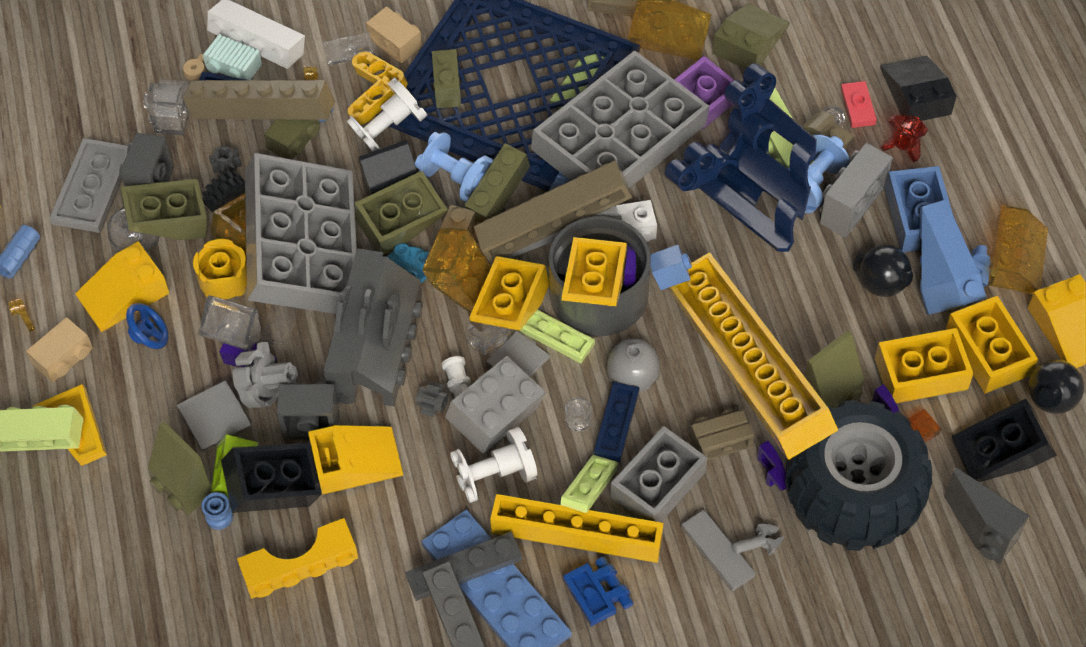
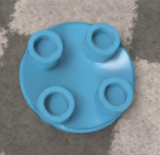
M402 243L396 245L394 251L387 256V258L418 278L421 283L428 278L424 274V264L429 253L423 249L409 247L407 244Z

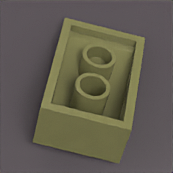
M747 3L726 18L714 34L712 54L744 69L754 63L761 65L789 27L790 22Z
M423 171L355 202L356 221L375 251L383 252V256L394 251L396 245L409 242L448 211Z
M198 179L120 187L129 231L176 240L206 238L207 216Z
M849 330L809 359L804 377L826 406H830L833 409L837 408L843 401L858 400L863 393L864 376L854 339Z
M163 421L159 424L148 465L152 478L149 482L158 493L163 491L168 496V502L176 511L181 509L188 516L202 505L204 498L211 493V487L200 456Z

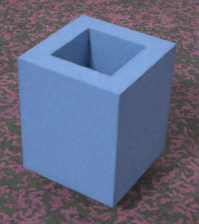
M679 245L650 254L652 274L660 290L691 280L688 269L692 268L689 255L687 253L683 254Z

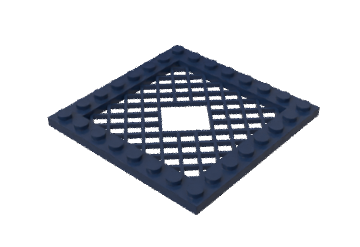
M454 0L404 73L407 80L406 89L415 98L417 105L420 107L418 101L431 98L434 106L423 109L426 113L436 111L438 118L427 114L428 116L419 122L410 114L397 126L393 122L388 127L428 142L429 137L434 132L439 134L445 132L451 138L449 151L474 162L482 156H488L494 160L503 144H508L505 136L518 133L521 141L508 145L514 148L524 147L530 168L521 181L549 191L559 171L544 159H538L540 156L535 152L530 153L528 145H531L532 138L525 140L523 135L524 131L535 129L545 121L537 122L534 114L546 111L548 117L552 116L550 109L564 106L573 99H564L563 91L574 89L576 95L580 94L578 87L585 85L589 87L634 50L639 53L640 45L524 0ZM488 13L491 20L479 23L476 16ZM510 22L511 29L500 31L499 23ZM493 25L496 32L484 35L481 28ZM531 30L533 37L521 39L519 32ZM478 31L480 37L467 40L465 32ZM515 34L517 41L505 44L503 36ZM462 36L463 41L458 42V40ZM499 38L501 45L488 47L487 40ZM552 38L555 45L543 48L540 40ZM536 42L539 49L527 52L524 45ZM483 43L484 50L472 52L470 45ZM466 46L468 54L457 56V62L471 59L473 67L461 70L458 63V74L462 83L459 86L460 90H465L467 96L461 98V104L469 102L472 110L459 113L458 108L453 107L455 115L442 118L440 110L446 108L437 109L435 91H432L430 85L434 83L432 51L452 50ZM520 46L522 54L510 57L508 49ZM573 46L577 53L565 56L562 49ZM558 50L560 58L548 61L546 53ZM504 51L506 58L493 60L491 53ZM596 54L599 62L587 65L584 57ZM542 55L544 62L531 64L529 57ZM488 56L490 62L477 65L476 57ZM525 59L538 92L493 104L480 70ZM580 59L582 66L570 69L568 61ZM563 63L566 70L553 73L551 66ZM547 67L549 75L537 78L534 70ZM598 68L592 77L589 70ZM585 71L588 79L576 82L573 74ZM476 72L478 80L466 83L463 75ZM569 76L571 84L558 85L556 79ZM552 80L555 88L543 91L540 83ZM481 85L483 93L471 96L468 88ZM427 88L429 93L423 94V92ZM557 93L560 101L548 104L545 96ZM486 98L489 106L476 109L473 101ZM541 98L543 106L531 109L529 101ZM524 102L527 110L515 113L512 105ZM508 107L510 115L498 118L495 110ZM491 111L494 119L481 122L478 114ZM529 115L532 123L520 126L517 118ZM474 116L477 123L464 127L462 119ZM458 120L460 127L448 122ZM513 120L516 128L503 131L500 123ZM496 124L499 132L486 136L484 127ZM476 129H479L480 132H481V135H478V134L473 133V132H471V131L476 130ZM502 138L503 144H500L493 140Z

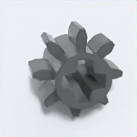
M228 145L215 148L214 156H209L214 174L219 172L225 175V171H236L237 167L242 166L238 150L232 151Z
M431 381L430 384H427V387H420L416 397V405L422 408L421 414L433 417L437 412L443 413L448 402V394L442 390L444 385Z

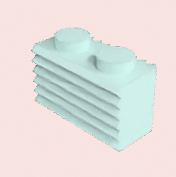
M221 34L217 35L203 54L206 68L214 74L219 72L226 76L251 80L257 70H259V67L262 66L258 49L255 50L253 47L246 46L241 42L238 43Z

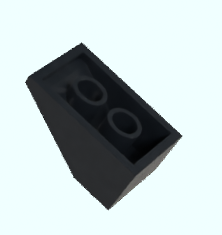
M928 56L881 65L880 69L905 125L952 115L957 96L948 77Z
M1027 399L952 435L970 476L978 482L1030 469L1057 456L1035 410Z

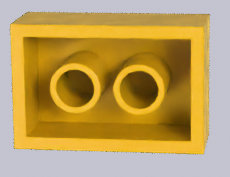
M998 296L950 313L945 330L957 328L974 373L973 376L984 394L1031 376L1038 358Z
M957 328L878 343L875 362L882 383L889 390L896 403L968 390L974 373Z

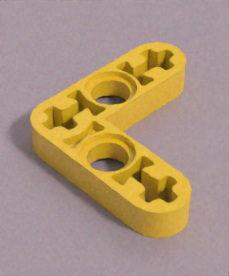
M360 52L352 59V65L356 73L373 83L348 108L349 117L353 116L360 125L366 124L382 110L380 106L394 95L387 85L390 82V78L393 79L395 77L405 88L407 87V80L401 70L370 52ZM380 70H385L383 73L379 75H374L376 72ZM377 95H383L377 100H372Z

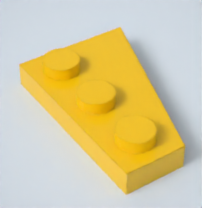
M82 384L33 405V407L43 406L46 408L70 405L84 418L79 448L68 449L81 466L107 455L87 390Z

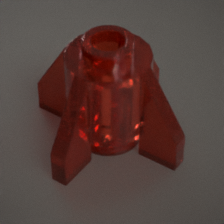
M892 116L888 122L893 128L894 133L893 136L883 143L882 150L886 151L896 146L901 150H908L907 153L913 163L918 161L921 156L920 138L927 134V127L915 116Z

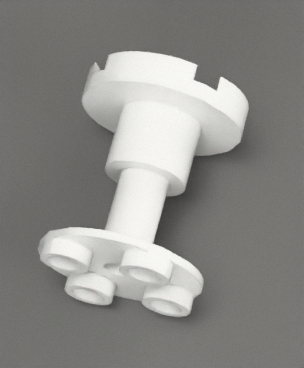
M395 77L387 84L394 95L380 106L383 111L364 128L353 116H350V119L347 120L348 124L361 139L366 136L363 141L372 152L381 149L373 139L393 122L397 126L410 114L419 122L428 116L424 109L417 105L415 98Z
M519 427L507 431L509 445L491 451L492 457L472 465H467L460 449L450 452L455 468L458 467L460 473L456 476L461 490L465 491L469 503L478 500L474 481L495 473L503 477L519 471L524 482L537 479V468L531 449H527L524 443L527 440Z

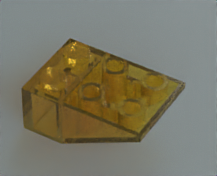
M440 228L422 271L434 288L471 314L491 266L468 229Z

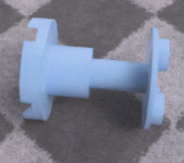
M434 132L429 137L428 146L424 153L417 157L415 166L419 169V172L423 171L427 178L433 176L439 168L451 173V180L461 185L460 199L466 203L494 160L488 156H482L474 163L465 158L457 160L448 155L451 142L450 135L445 132L441 134Z
M812 135L817 139L816 157L808 168V182L811 190L805 213H813L822 203L823 193L819 186L823 182L822 174L825 170L837 175L842 167L847 168L850 164V157L843 148V142L836 136L829 138L824 135Z

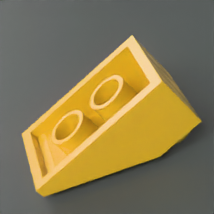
M573 237L562 300L617 306L624 280L627 243Z
M139 241L116 253L75 293L100 332L126 319V312L130 305L142 303L149 306L170 294L165 277Z
M496 256L471 312L470 321L520 331L541 306L548 290L549 279L546 266Z
M1078 274L1035 291L1028 306L1029 312L1060 359L1073 364L1076 368L1086 365V282Z

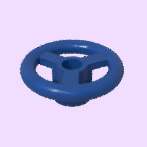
M134 303L130 305L126 312L130 338L134 342L152 349L163 348L168 342V330L160 315L145 304ZM140 311L141 318L135 322L134 313ZM150 317L154 320L159 330L154 327V324L150 321ZM154 336L158 341H153L149 338Z

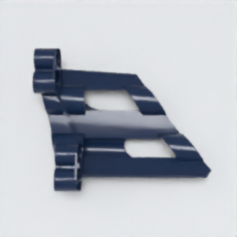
M754 63L746 68L742 82L739 80L732 81L725 89V98L734 108L728 120L730 133L719 147L715 144H709L704 147L698 142L691 143L685 149L682 161L675 159L666 166L665 177L682 191H691L699 188L777 252H789L794 243L793 227L795 219L798 217L803 220L811 190L808 182V168L810 162L815 160L817 139L770 99L776 86V77L761 65ZM773 131L793 144L790 154V170L769 154V139ZM763 191L778 202L775 211V223L755 208Z

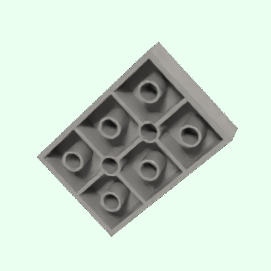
M634 50L536 127L532 134L531 150L571 181L580 175L600 168L604 164L616 161L624 174L628 187L631 188L706 125L710 106Z
M254 153L245 169L247 300L336 314L337 303L341 302L339 296L347 286L357 249L353 172L351 170Z

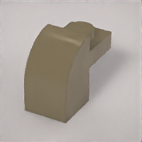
M827 112L815 113L802 126L811 135H824L829 138L831 136L838 137L842 140L845 150L854 141V135L834 123L835 116Z

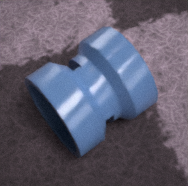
M216 492L204 498L201 508L207 524L217 530L228 527L233 521L234 516L228 498L224 494Z

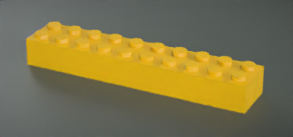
M709 252L692 262V268L688 269L691 280L669 287V290L676 303L788 460L837 432L838 428L829 408Z

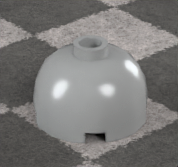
M630 338L619 342L612 348L607 359V375L612 384L617 382L639 387L640 393L651 388L652 384L659 377V356L648 342Z

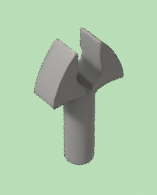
M758 524L755 530L758 536L735 542L732 545V549L738 554L763 547L770 556L778 549L784 536L775 540L766 538V536L776 534L779 527L770 524Z

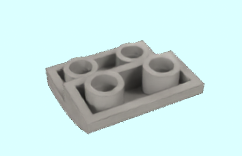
M226 381L177 405L201 451L218 444L226 434L234 436L251 427L247 416Z

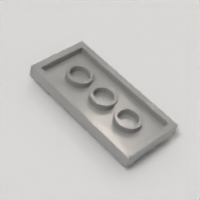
M83 138L49 218L51 224L97 233L101 232L122 180V177L119 176V168L121 163L126 160L128 146Z

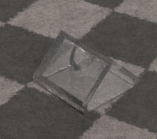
M211 295L207 297L198 335L244 350L251 349L253 343L263 342L258 310Z

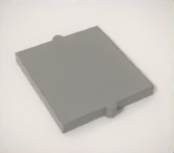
M516 331L486 361V364L492 368L508 356L531 377L550 358V355L539 348L535 341H530Z

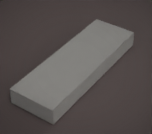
M705 510L681 525L684 533L732 592L755 577L756 573L740 553L736 554L733 551L732 543Z

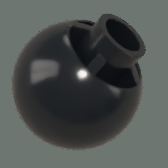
M878 245L871 248L867 253L860 252L855 258L854 271L859 273L860 281L865 289L876 296H894L903 291L905 287H908L913 280L909 258L901 249L895 246Z
M1059 359L1048 360L1038 365L1033 370L1028 383L1029 395L1034 404L1041 410L1052 414L1065 413L1075 408L1083 397L1085 387L1080 371L1073 364Z

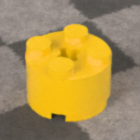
M216 239L204 244V248L199 253L197 251L194 256L193 267L199 287L208 299L225 300L243 295L247 287V260L244 250L228 239Z

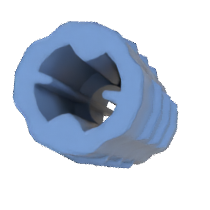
M21 225L16 233L12 235V239L5 245V249L0 254L1 276L13 279L17 271L21 269L22 264L28 259V255L35 249V245L41 238L35 229L30 226Z

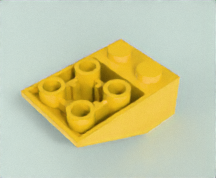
M335 425L308 432L322 495L404 476L392 427Z

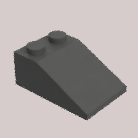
M956 467L951 475L944 497L974 546L980 550L985 558L1001 564L1018 541L1029 515Z

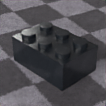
M310 443L234 447L221 460L232 513L309 507L322 495Z

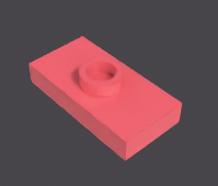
M866 81L841 84L840 90L851 128L876 125L877 119Z

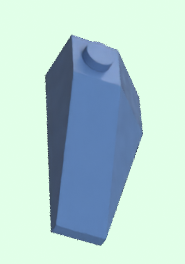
M946 199L920 207V239L922 240L920 293L927 315L987 298L978 269Z

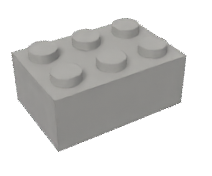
M865 143L860 151L855 150L847 168L842 167L837 174L835 183L833 185L829 184L824 190L822 197L825 200L820 208L822 213L820 224L847 238L885 189L893 157L868 143Z
M506 356L451 401L445 418L485 454L507 435L508 430L517 427L539 408L546 392Z
M663 426L611 482L610 498L638 519L662 522L706 473L707 457Z

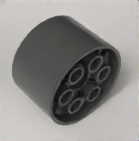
M592 216L579 219L558 233L549 252V293L551 306L557 317L564 324L586 335L608 336L628 329L640 319L648 303L651 263L650 250L641 233L622 220L606 216ZM573 237L623 242L629 244L634 249L636 256V283L632 288L624 287L623 280L617 306L562 300L564 282L561 280H565Z

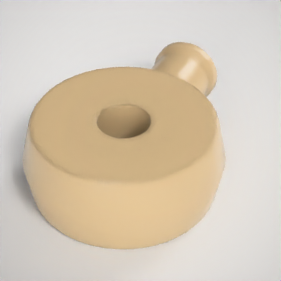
M199 54L197 59H191L184 64L183 74L188 80H199L201 73L206 72L203 54Z

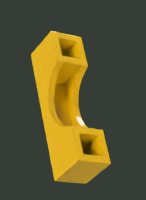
M345 518L319 527L314 545L300 557L280 559L272 556L263 548L239 557L237 561L250 597L253 599L256 597H266L274 590L282 587L295 586L300 580L321 576L327 570L334 567L347 566L355 559H358V554Z

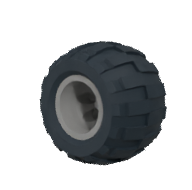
M857 400L843 401L835 409L829 406L828 408L838 431L788 460L787 458L785 485L790 504H793L796 516L807 530L813 529L817 532L819 540L831 546L834 542L846 546V550L860 551L864 546H872L873 549L890 544L896 537L904 535L918 521L922 510L926 507L932 485L931 460H928L927 445L919 430H912L908 418L899 411L893 413L885 409L884 404L873 401L870 404H861ZM853 461H855V462H861L862 464H861V465H857V464H855ZM837 467L842 468L844 471L838 472ZM876 471L879 475L874 476L870 472Z

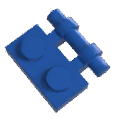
M605 557L595 561L599 569L594 572L587 563L563 575L565 585L591 627L616 614L614 602H620L624 609H628L634 604L629 597L630 591L626 585L621 584L616 576L617 571L613 564H609ZM607 581L612 590L606 593L600 582Z

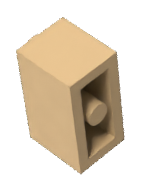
M387 6L366 22L368 39L401 64L422 48L419 28L414 24L408 23L398 12H393Z
M66 317L31 346L26 353L31 364L53 383L59 377L66 375L69 369L79 360L86 358L93 347L88 335Z

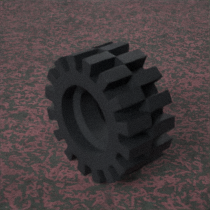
M225 171V175L220 173L218 179L213 178L211 180L212 184H207L205 187L207 190L202 193L204 196L202 197L203 203L217 218L225 219L226 216L230 218L233 212L237 214L240 212L238 210L240 207L244 208L246 206L244 204L245 180L236 171Z

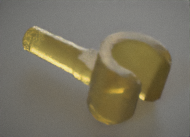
M315 66L303 67L304 80H318L317 68Z
M18 298L8 301L12 316L20 314L29 332L33 331L35 327L28 317L27 309L22 299Z

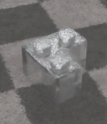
M160 79L159 84H150L148 93L144 95L143 104L144 108L148 110V121L152 123L155 134L184 135L190 111L183 100V96L189 86V81Z

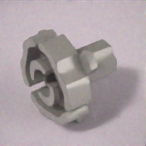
M268 342L257 343V350L241 352L235 359V363L237 366H246L233 369L234 387L239 393L241 402L248 408L272 406L278 397L279 385L296 383L298 376L296 366H293L291 362L275 363V357L270 353Z

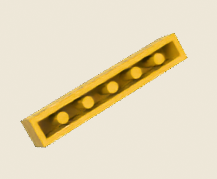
M496 494L490 518L491 534L504 535L512 532L514 538L658 563L664 525L661 522L592 510L585 513L562 505Z

